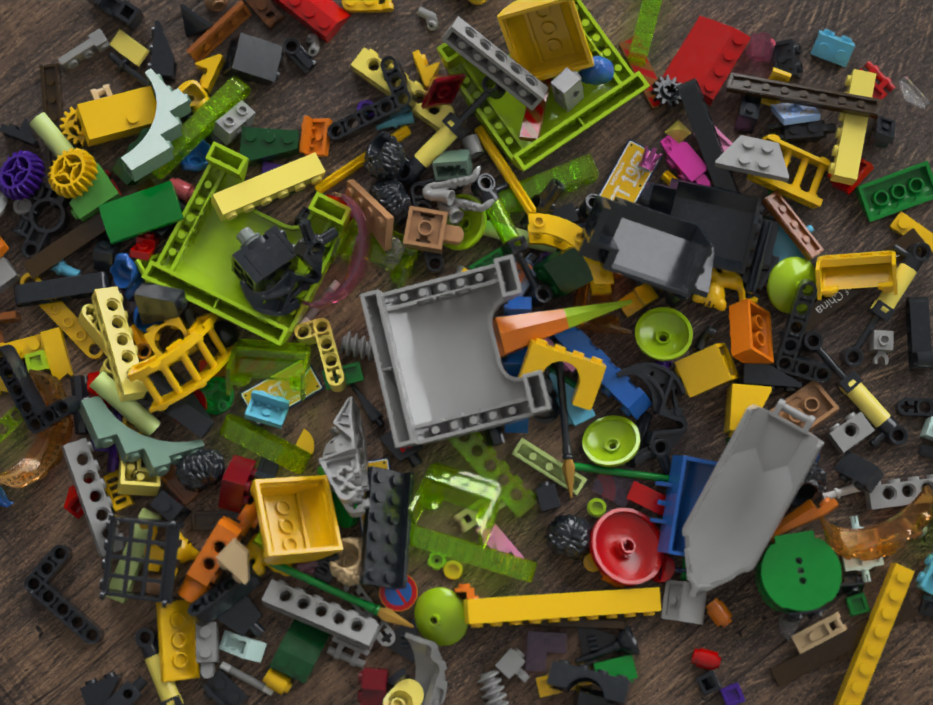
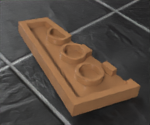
M354 179L347 180L345 190L347 199L383 250L391 249L394 217Z

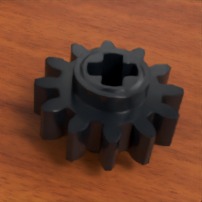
M666 75L664 79L660 76L652 84L654 89L650 94L656 96L653 101L658 100L660 102L659 107L665 104L666 109H669L671 106L675 108L682 101L677 85L682 83L676 84V77L670 80L669 75Z

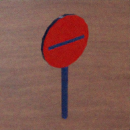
M664 555L661 568L651 579L657 583H665L674 576L675 572L687 573V570L675 568L674 561L669 556Z

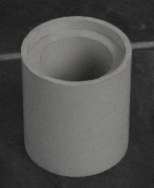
M477 134L462 139L464 148L470 150L471 158L478 157L484 153Z

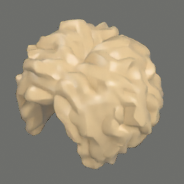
M363 537L342 538L343 550L337 552L339 559L329 562L332 576L336 577L337 581L347 585V587L359 584Z

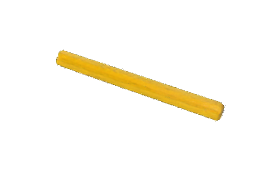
M404 125L390 136H395L397 141L400 142L408 137L411 131L407 125ZM362 153L314 186L315 190L322 194L363 167L364 162H366L364 158L366 153Z
M484 126L476 127L475 134L478 135L480 142L505 181L509 184L510 189L526 214L536 213V207Z

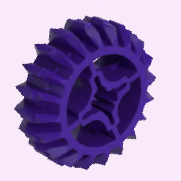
M20 150L18 153L14 152L12 157L8 156V160L3 162L4 165L0 168V190L6 197L16 201H23L24 198L29 199L30 194L35 195V190L40 189L39 185L44 183L42 178L46 176L44 174L46 168L39 156L27 150Z

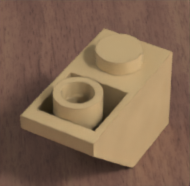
M234 537L216 556L218 559L217 563L224 570L228 568L233 573L232 577L238 583L243 582L246 584L250 580L249 550Z

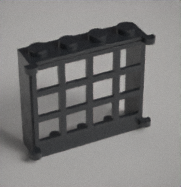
M110 512L106 524V530L109 532L108 538H106L104 543L106 557L102 561L104 575L100 580L99 587L102 591L100 592L99 599L105 600V595L161 602L162 608H167V604L176 602V597L172 596L173 588L177 586L175 570L179 567L180 560L177 559L178 548L182 545V540L179 539L180 529L185 527V523H180L176 520L165 521L117 515ZM117 521L130 523L129 537L115 535ZM135 523L149 525L147 539L133 538ZM153 526L167 527L166 542L152 540ZM115 540L128 541L126 556L113 554ZM133 542L146 544L145 558L131 557ZM151 545L165 546L163 560L149 559ZM113 559L126 560L124 574L111 573ZM130 561L144 563L143 577L129 575ZM149 563L163 565L161 579L147 578ZM111 577L124 579L122 590L109 589ZM128 580L142 581L141 593L127 591ZM147 582L161 584L159 595L146 593Z

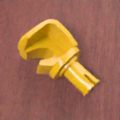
M188 80L178 87L183 94L186 93L192 100L190 108L193 113L201 112L210 124L219 117L208 105L210 98L197 81Z

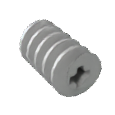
M348 331L346 336H343L339 350L340 354L345 350L346 355L349 356L353 351V357L355 358L360 353L362 360L367 355L368 361L371 362L373 360L374 353L370 339L366 341L365 335L358 339V333L352 338L351 331Z
M492 670L477 675L481 676L477 683L484 684L479 690L486 691L482 699L489 700L484 705L509 704V700H503L507 693L500 692L505 688L504 685H498L502 678L495 677L500 673L499 670Z

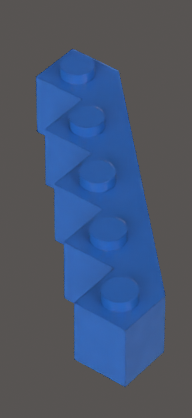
M516 297L508 301V304H504V316L531 313V297ZM528 347L508 355L507 359L503 358V367L510 376L518 377ZM529 418L506 424L505 433H528Z
M575 326L548 337L562 344L566 351L573 353L576 350L584 353V357L591 359L594 356L603 360L602 363H605L606 370L600 384L602 386L601 391L608 398L612 396L622 406L620 410L627 417L631 415L637 420L652 405L645 392L641 388H637L627 375L617 378L615 373L621 369L617 368L610 361L611 359L600 348H596L592 344L591 339Z

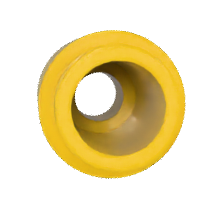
M272 668L268 670L262 681L266 684V687L280 695L284 692L287 694L293 685L290 682L291 677Z

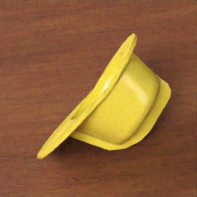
M413 679L401 680L385 696L383 705H421L424 698L423 688Z

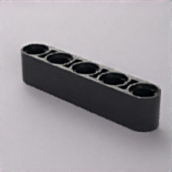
M97 272L14 286L16 306L29 307L92 297L95 289L109 288L110 283L107 272Z

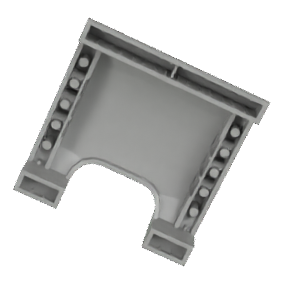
M513 254L494 259L495 264L387 292H381L377 289L360 294L396 448L451 439L521 421L551 410L542 370L522 374V377L519 378L510 376L505 372L493 329V317L497 309L523 293Z

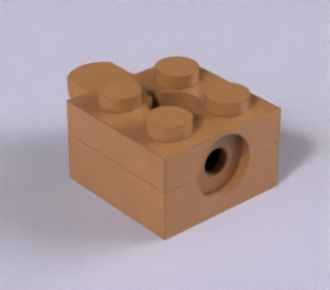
M410 206L403 246L408 249L442 254L443 243L459 245L463 241L464 232L459 226L447 225L448 212Z

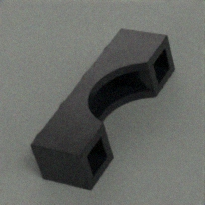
M561 659L559 662L553 660L547 680L549 688L566 693L579 683H594L604 692L606 703L612 705H627L632 686L627 676L621 674L616 676L608 675L609 672L597 669V671L589 670L588 666L578 664V667L570 665V662Z

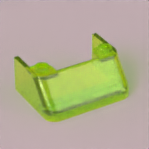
M355 216L338 235L329 262L333 263L338 256H341L344 260L355 259L358 255L390 270L389 276L394 283L398 284L396 289L403 288L408 281L421 251L404 248V235L395 231L392 233L391 249L384 251L362 218Z
M237 340L234 343L226 367V395H231L233 385L239 387L246 386L250 383L251 378L289 381L290 388L295 391H301L300 401H305L309 382L311 347L302 343L285 342L280 347L270 341Z
M434 463L428 467L408 509L411 522L416 525L423 509L435 511L441 507L443 501L477 511L476 522L480 527L478 537L480 547L484 548L496 522L501 498V487L496 481L441 463Z

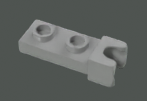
M100 29L88 35L90 39L58 58L65 70L75 68L80 61L91 58L96 51L101 53L111 46Z

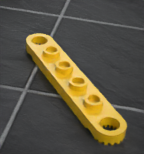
M29 273L22 276L20 284H26V280L32 278ZM38 277V278L35 280V282H39V281H42V280ZM62 301L39 305L88 357L96 360L104 356V352L101 349L98 354H91L90 349L96 343L80 325L78 317Z

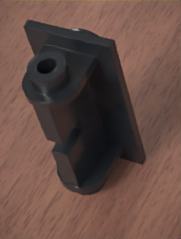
M858 574L843 575L844 582H841L835 597L841 594L849 593L850 595H856L862 592L865 586L862 576Z

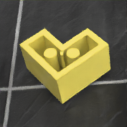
M119 456L118 494L157 496L160 489V476L150 477L147 469L141 468V458L135 462L123 463Z

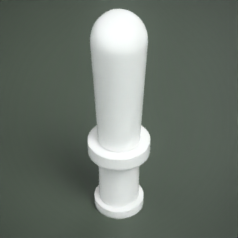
M851 484L839 489L833 488V491L823 493L821 498L822 500L826 498L840 499V496L860 491Z

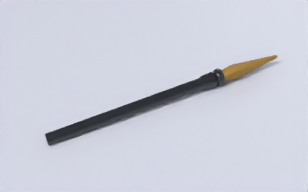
M563 361L556 362L563 443L562 470L569 496L572 498L575 465L572 460L573 455H571L572 447L570 445Z

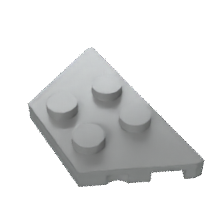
M740 135L715 162V167L783 182H788L789 179L781 148L777 142Z

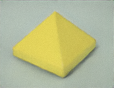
M679 119L665 131L667 135L671 136L678 143H681L691 134Z

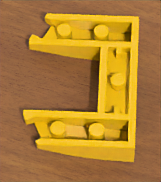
M60 327L12 342L0 343V347L8 344L14 346L21 360L25 359L24 355L44 350L52 377L59 387L62 385L59 380L67 373L70 376L74 375L64 333ZM0 377V395H2V391H9Z

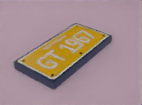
M629 138L598 195L611 200L619 197L637 204L647 181L649 182L662 156L656 162L652 173L644 172L642 175L643 170L638 165L642 161L645 146Z
M304 356L240 392L239 395L245 406L248 407L252 390L264 391L267 394L281 396L289 400V409L325 390L307 356ZM254 421L257 427L263 425L262 423Z

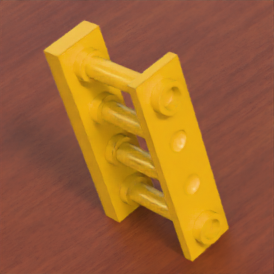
M770 134L763 137V140L779 143L781 151L785 152L783 158L786 167H788L791 156L801 160L793 184L748 174L747 180L774 192L778 190L782 196L811 209L821 207L823 199L818 198L816 193L824 171H829L830 160L825 157H817L784 142L777 135ZM809 163L818 168L810 190L805 192L801 190L800 184Z

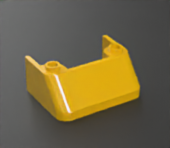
M895 251L848 253L817 257L815 274L818 300H822V295L823 297H832L840 289L878 287L883 293L894 292V295H898Z

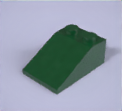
M573 246L546 256L533 268L537 278L551 288L553 299L563 297L593 281V276L583 256L578 255V251Z
M294 619L270 667L303 683H307L330 634Z

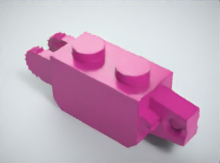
M669 135L660 142V146L666 154V164L670 169L676 170L680 180L706 186L711 185L704 174L707 165L687 142L678 143Z

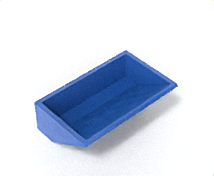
M673 455L669 481H656L655 484L667 487L666 500L658 499L657 503L658 505H664L663 518H650V522L661 524L657 552L685 556V536H683L682 528L718 462L684 455Z

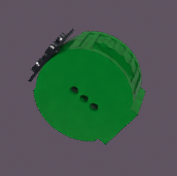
M814 531L774 536L768 542L769 547L763 552L756 566L755 581L761 598L771 609L776 612L786 613L787 615L782 617V619H788L789 622L800 621L804 619V616H808V619L824 616V612L828 611L829 608H818L834 599L842 579L841 565L836 553L825 541L815 538Z

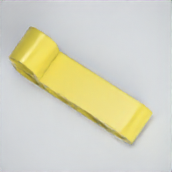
M86 304L78 316V322L107 356L101 332L97 329L99 325L93 304ZM117 342L119 345L124 346L122 342ZM107 358L102 364L99 372L101 373L102 371H104L112 379H114L112 371L107 369V367H110L109 360Z
M318 318L297 325L294 334L298 343L302 346L317 343L331 390L334 392L343 391L347 383L329 321L325 318ZM327 327L325 331H319L320 328ZM304 332H307V333H308L307 336H305V337H300V335H301L302 333H304ZM326 344H331L330 348H323ZM336 361L334 366H328L329 362ZM337 374L339 381L338 383H335V378L333 375Z

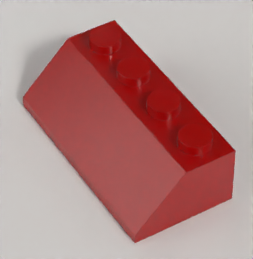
M272 0L311 32L317 34L327 44L351 17L348 12L332 0Z

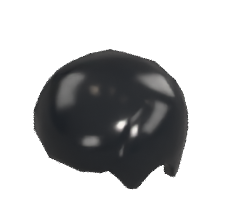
M228 321L215 322L213 328L225 348L236 345L239 338L236 326ZM208 335V341L210 345L216 348V346L214 345V343Z

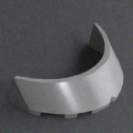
M406 633L405 637L410 643L415 657V681L422 686L424 692L421 705H442L447 692V681H445V670L447 667L446 662L442 660L438 650L439 647L433 641Z

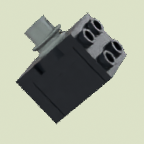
M276 225L268 229L261 236L260 233H254L250 227L242 229L237 234L236 238L242 245L240 250L232 254V271L240 281L244 280L251 291H266L283 278L286 269L292 271L298 269L299 257L294 253L296 245L294 243L291 244L287 239L286 233L282 229L279 230Z

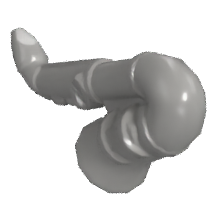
M481 166L476 167L470 176L427 184L422 190L424 198L430 201H441L451 206L455 200V191L449 189H457V186H466L469 183L475 182L480 175Z
M455 197L454 203L451 206L437 201V207L440 211L448 212L450 223L456 224L462 220L464 215L460 208L465 211L484 212L493 205L495 200L490 199L484 202V204H479Z

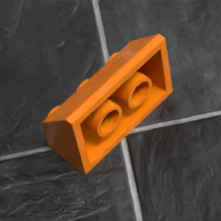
M748 298L730 305L729 334L731 337L730 351L732 357L742 363H774L770 312Z

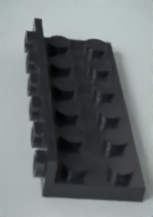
M371 466L368 467L369 491H366V499L369 498L371 507L366 508L364 513L359 584L391 590L405 589L408 581L407 569L409 563L410 525L412 523L414 473H401Z

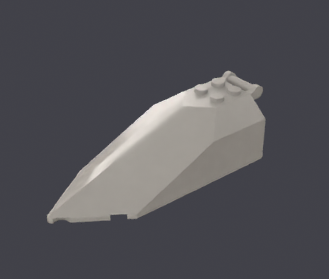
M782 399L779 400L773 412L755 404L747 407L682 528L683 536H685L686 548L684 551L687 580H689L690 585L689 595L691 597H696L698 594L709 591L755 567L824 445L822 440L809 432L816 417L808 416L787 405L786 401ZM781 410L804 422V427L802 428L779 416Z

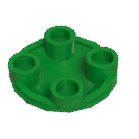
M212 377L207 381L206 386L199 389L206 397V411L209 414H223L233 404V388L224 378Z

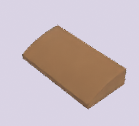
M813 380L784 400L787 405L808 416L816 417L809 432H812L839 411V407L818 382ZM781 410L779 416L802 428L804 427V422Z

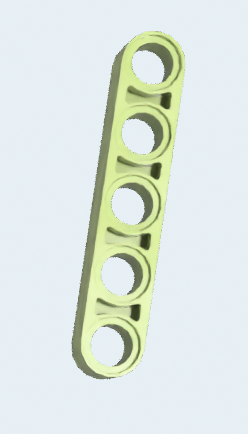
M143 508L138 516L141 518L162 519L161 514ZM135 523L133 538L146 539L148 529H141L139 524ZM128 542L122 554L124 556L127 555ZM133 542L131 557L144 558L146 544ZM126 560L119 561L114 573L124 574ZM130 561L129 575L138 576L143 562ZM112 578L109 589L122 590L124 579ZM128 580L127 591H132L135 580ZM106 595V597L125 604L128 599Z

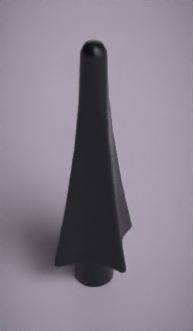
M351 384V388L359 398L372 424L376 423L379 428L385 424L382 420V417H384L382 413L366 399L355 384Z

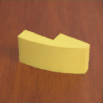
M122 30L117 32L109 44L137 66L141 65L150 52Z

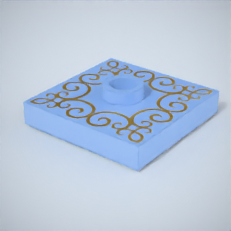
M791 103L771 105V112L783 125L820 120V113L813 107Z

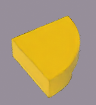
M303 429L295 446L313 455L315 450L314 439L306 429Z

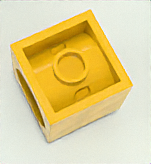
M182 316L163 320L165 323L162 325L154 324L146 329L148 333L144 334L157 358L167 352H164L159 346L161 332L165 328L180 329L184 338L188 335L187 330L189 328ZM197 345L187 350L188 356L199 350ZM176 358L175 360L169 363L168 367H171L172 365L181 361V359Z

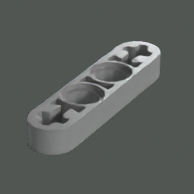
M358 584L356 592L358 595L364 594L360 599L373 603L363 587ZM345 585L344 591L348 593L350 588ZM352 604L361 617L366 619L367 617L372 618L374 616L367 611H361L359 606ZM381 620L379 627L381 629L386 625L387 628L383 630L386 634H392L390 637L391 642H383L384 636L381 632H379L376 639L383 646H391L396 640L395 632L387 622Z

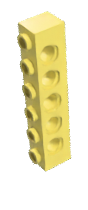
M364 47L352 62V71L387 96L392 95L381 70L380 63L382 59L379 58V55L374 50H368ZM392 63L389 64L388 70L393 69L394 65ZM372 65L379 66L376 71H371L369 68ZM401 79L396 81L395 87L400 86ZM408 79L415 99L417 97L424 98L426 92L424 87L419 82H412ZM408 96L403 98L402 104L408 102ZM416 103L414 108L410 110L416 117L436 131L444 125L442 120L450 112L455 115L454 108L450 104L423 109L421 107L422 103ZM432 108L439 109L437 114H431L429 111Z
M118 287L95 289L91 300L120 402L143 399L148 391L143 382L139 380L130 382L127 378L132 365L140 362L137 357L138 348L134 345L132 339L133 331L127 322L128 313L122 305L123 296L119 293ZM117 342H122L124 346L119 345ZM122 359L128 360L129 363H125Z

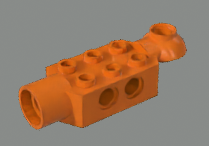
M255 501L252 505L246 504L237 519L241 521L240 524L225 516L219 520L177 591L183 599L193 603L212 588L222 572L221 566L217 563L218 559L216 556L224 548L218 545V541L223 542L226 547L234 537L240 542L243 538L241 536H246L251 527L255 529L259 523ZM208 558L213 559L215 565L210 564Z

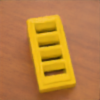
M118 470L103 476L106 484V492L111 498L113 509L118 513L134 505L135 502L131 495L121 494L117 497L114 496V494L118 493V488L112 491L111 487L117 485L118 480L110 484L108 480L116 476L118 477ZM126 497V501L118 504V500Z

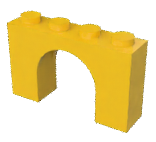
M537 338L536 341L531 339L517 378L522 377V374L542 370L543 373L545 368L554 362H568L578 372V381L571 398V403L591 411L606 370L605 363H602L603 360L594 356L591 359L584 357V353L576 350L573 353L566 351V348L561 345L555 344L554 347L547 345L548 342L543 339Z

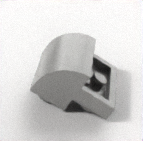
M667 580L661 618L703 625L707 591L698 594L696 597H691L689 595V582Z

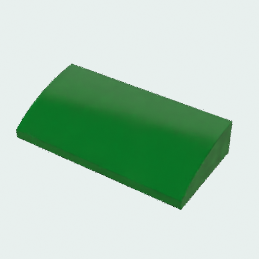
M924 161L858 185L854 191L869 222L932 200L933 173L929 162Z
M171 181L98 206L111 244L184 220L177 192Z

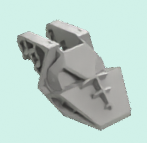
M349 397L333 421L334 427L330 429V434L333 438L326 443L323 457L319 458V462L347 513L352 517H360L365 513L366 508L371 507L369 498L364 500L361 498L364 497V491H369V464L360 410L354 398ZM358 503L357 509H353L354 504Z

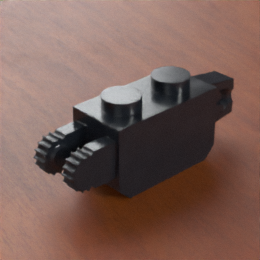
M820 118L819 121L783 125L782 123L771 124L767 126L768 131L781 130V135L777 136L781 138L780 140L789 144L813 143L826 138V134H834L836 123L825 124V120Z

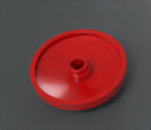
M617 508L601 516L594 524L590 534V553L596 567L606 578L619 585L636 586L650 580L657 574L662 566L664 553L657 552L660 531L654 522H650L648 516L635 509Z

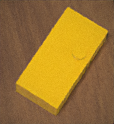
M151 86L77 104L76 113L88 147L139 134L144 128H151L156 114L157 102Z

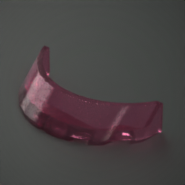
M333 192V196L346 201L347 206L351 209L350 217L356 220L359 231L343 285L336 292L325 293L318 302L313 303L302 300V304L318 309L334 305L346 298L358 286L365 275L371 256V232L366 216L351 197L342 193Z

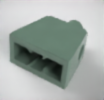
M469 149L444 151L432 163L436 181L470 176L472 174L473 164Z

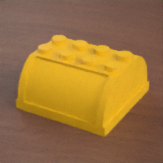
M517 0L505 7L497 15L511 58L538 80L556 77L566 68L573 72L594 66V59L574 0Z
M327 475L255 479L252 482L250 490L255 501L264 548L263 559L266 564L280 565L311 562L343 550Z

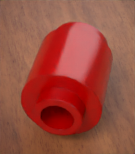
M701 647L699 649L694 648L691 663L695 664V667L710 671L715 670V668L719 669L721 657L718 656V652Z

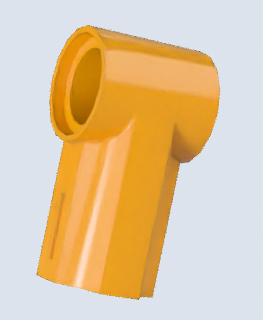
M135 325L130 326L133 331V343L138 348L137 357L144 361L154 356L155 354L147 342L144 332ZM149 348L148 355L142 356V351Z

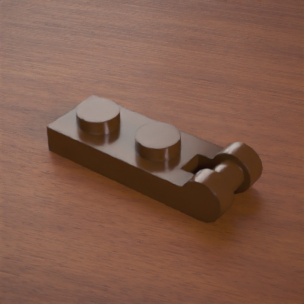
M244 0L270 30L275 27L274 24L278 21L281 22L285 19L283 14L270 0ZM273 13V16L269 19L267 16Z

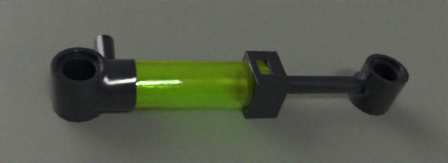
M487 173L481 174L471 184V191L475 196L479 197L482 204L490 199L495 200L493 205L485 211L503 244L501 249L505 256L511 254L516 256L532 287L528 294V297H531V305L537 308L541 307L552 299L553 292L549 286L538 284L522 253L529 248V245L524 235H519L498 194L509 189V184L504 182L495 186L493 176Z

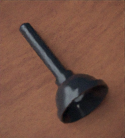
M626 625L625 629L619 632L618 640L613 641V644L575 658V663L577 665L583 664L614 651H623L627 655H640L638 644L630 626Z

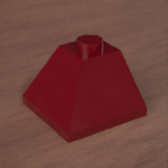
M463 73L433 76L426 89L421 107L426 109L453 103L466 75Z

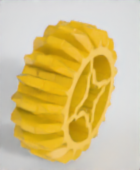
M70 148L68 152L63 150V154L57 155L58 159L52 161L53 166L49 167L51 172L47 174L49 177L48 182L52 190L59 196L76 199L77 195L83 196L84 191L88 192V188L93 186L92 182L97 180L95 175L98 173L96 169L98 165L94 157L83 149L76 148L74 150Z

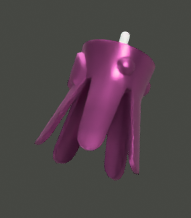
M645 145L642 161L638 165L643 170L642 175L644 172L652 173L656 162L663 153L660 155L656 154L657 149L653 148L649 154V150Z

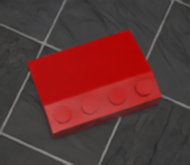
M699 16L662 77L664 79L666 75H669L670 80L676 77V84L696 78L706 104L711 106L747 47L751 37L734 27Z

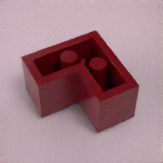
M238 455L233 456L222 478L219 508L241 513L243 507L249 503L250 496L247 493L250 492L251 480H254L255 473L258 471V469H255V460Z
M365 666L363 671H359L358 683L361 684L362 691H358L357 702L361 703V705H383V700L387 693L388 668Z

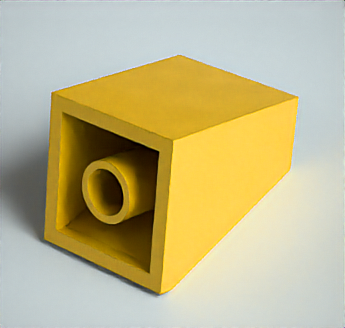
M726 343L714 344L674 362L676 365L675 372L679 378L681 377L686 391L685 394L689 395L690 398L740 378Z
M731 384L726 392L724 434H729V437H732L747 407L753 404L763 407L772 391V387Z

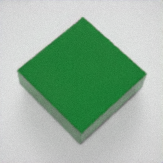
M864 592L844 598L850 617L870 612Z

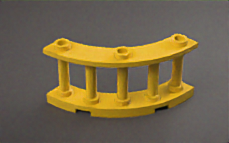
M528 214L529 245H544L560 250L573 246L579 251V247L584 239L581 238L583 230L581 227L569 220L549 214ZM583 257L593 276V281L589 282L592 296L611 294L610 284H614L613 273L603 269L600 262Z
M210 312L197 317L193 325L187 330L188 335L183 340L177 339L166 348L167 352L158 358L154 355L132 365L127 377L130 382L135 380L142 381L154 399L149 409L150 413L164 411L169 405L179 401L196 389L206 386L207 381L233 358L232 355L236 350L235 345L225 348L213 328L218 318L216 314ZM208 333L218 350L214 358L203 341V336ZM194 345H197L208 363L200 373H198L187 355V350ZM176 358L181 359L192 377L190 381L182 386L179 385L168 367L169 363ZM157 370L162 371L174 391L160 396L148 377L149 374Z

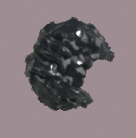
M381 131L369 143L365 152V169L368 170L370 176L377 180L396 178L404 170L403 166L406 164L407 158L405 156L406 152L403 150V144L399 143L395 136H390L388 132Z
M385 179L371 185L369 194L394 217L393 225L403 223L408 218L409 207L412 206L410 196L404 191L401 182L397 179Z
M202 448L201 451L197 450L196 453H192V456L187 455L186 458L179 461L176 465V478L181 482L182 486H185L186 490L200 493L208 486H213L221 481L226 469L225 460L218 450H205Z
M813 463L790 505L793 508L801 506L809 499L814 504L817 503L823 492L827 490V482H825L826 471H823L822 467H819L817 463Z
M571 514L557 516L546 528L547 534L545 537L548 539L546 545L552 554L561 555L566 552L568 558L575 561L580 560L583 556H587L590 553L592 526L583 517L577 518L576 515L571 516Z

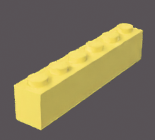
M854 69L846 77L845 86H847V92L844 93L872 98L876 73ZM840 112L838 121H841L840 127H837L835 138L838 139L837 145H834L832 150L834 161L830 163L828 174H831L830 181L853 185L858 177L868 117Z
M314 152L212 195L211 203L220 220L227 219L229 221L236 218L239 213H249L256 206L268 205L275 198L282 199L294 190L299 192L306 185L311 183L315 185L321 182L326 171Z

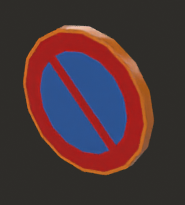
M407 575L408 581L405 589L391 590L379 587V597L386 608H390L392 611H404L415 603L418 596V588L415 581L409 575Z

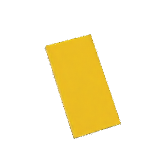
M176 600L172 604H167V608H162V603L156 602L161 682L200 678L199 663H196V623L188 614V607L191 603L186 600Z

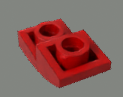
M152 231L138 235L136 245L130 249L129 257L148 261L155 252L161 236L155 235Z
M634 481L626 499L663 516L664 505H658L657 503L658 499L665 501L666 496Z

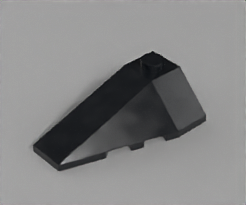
M169 368L180 386L187 383L184 377ZM162 371L149 377L160 396L174 391ZM147 391L144 398L153 403L154 399ZM194 392L169 405L164 410L165 413L202 439L214 424Z

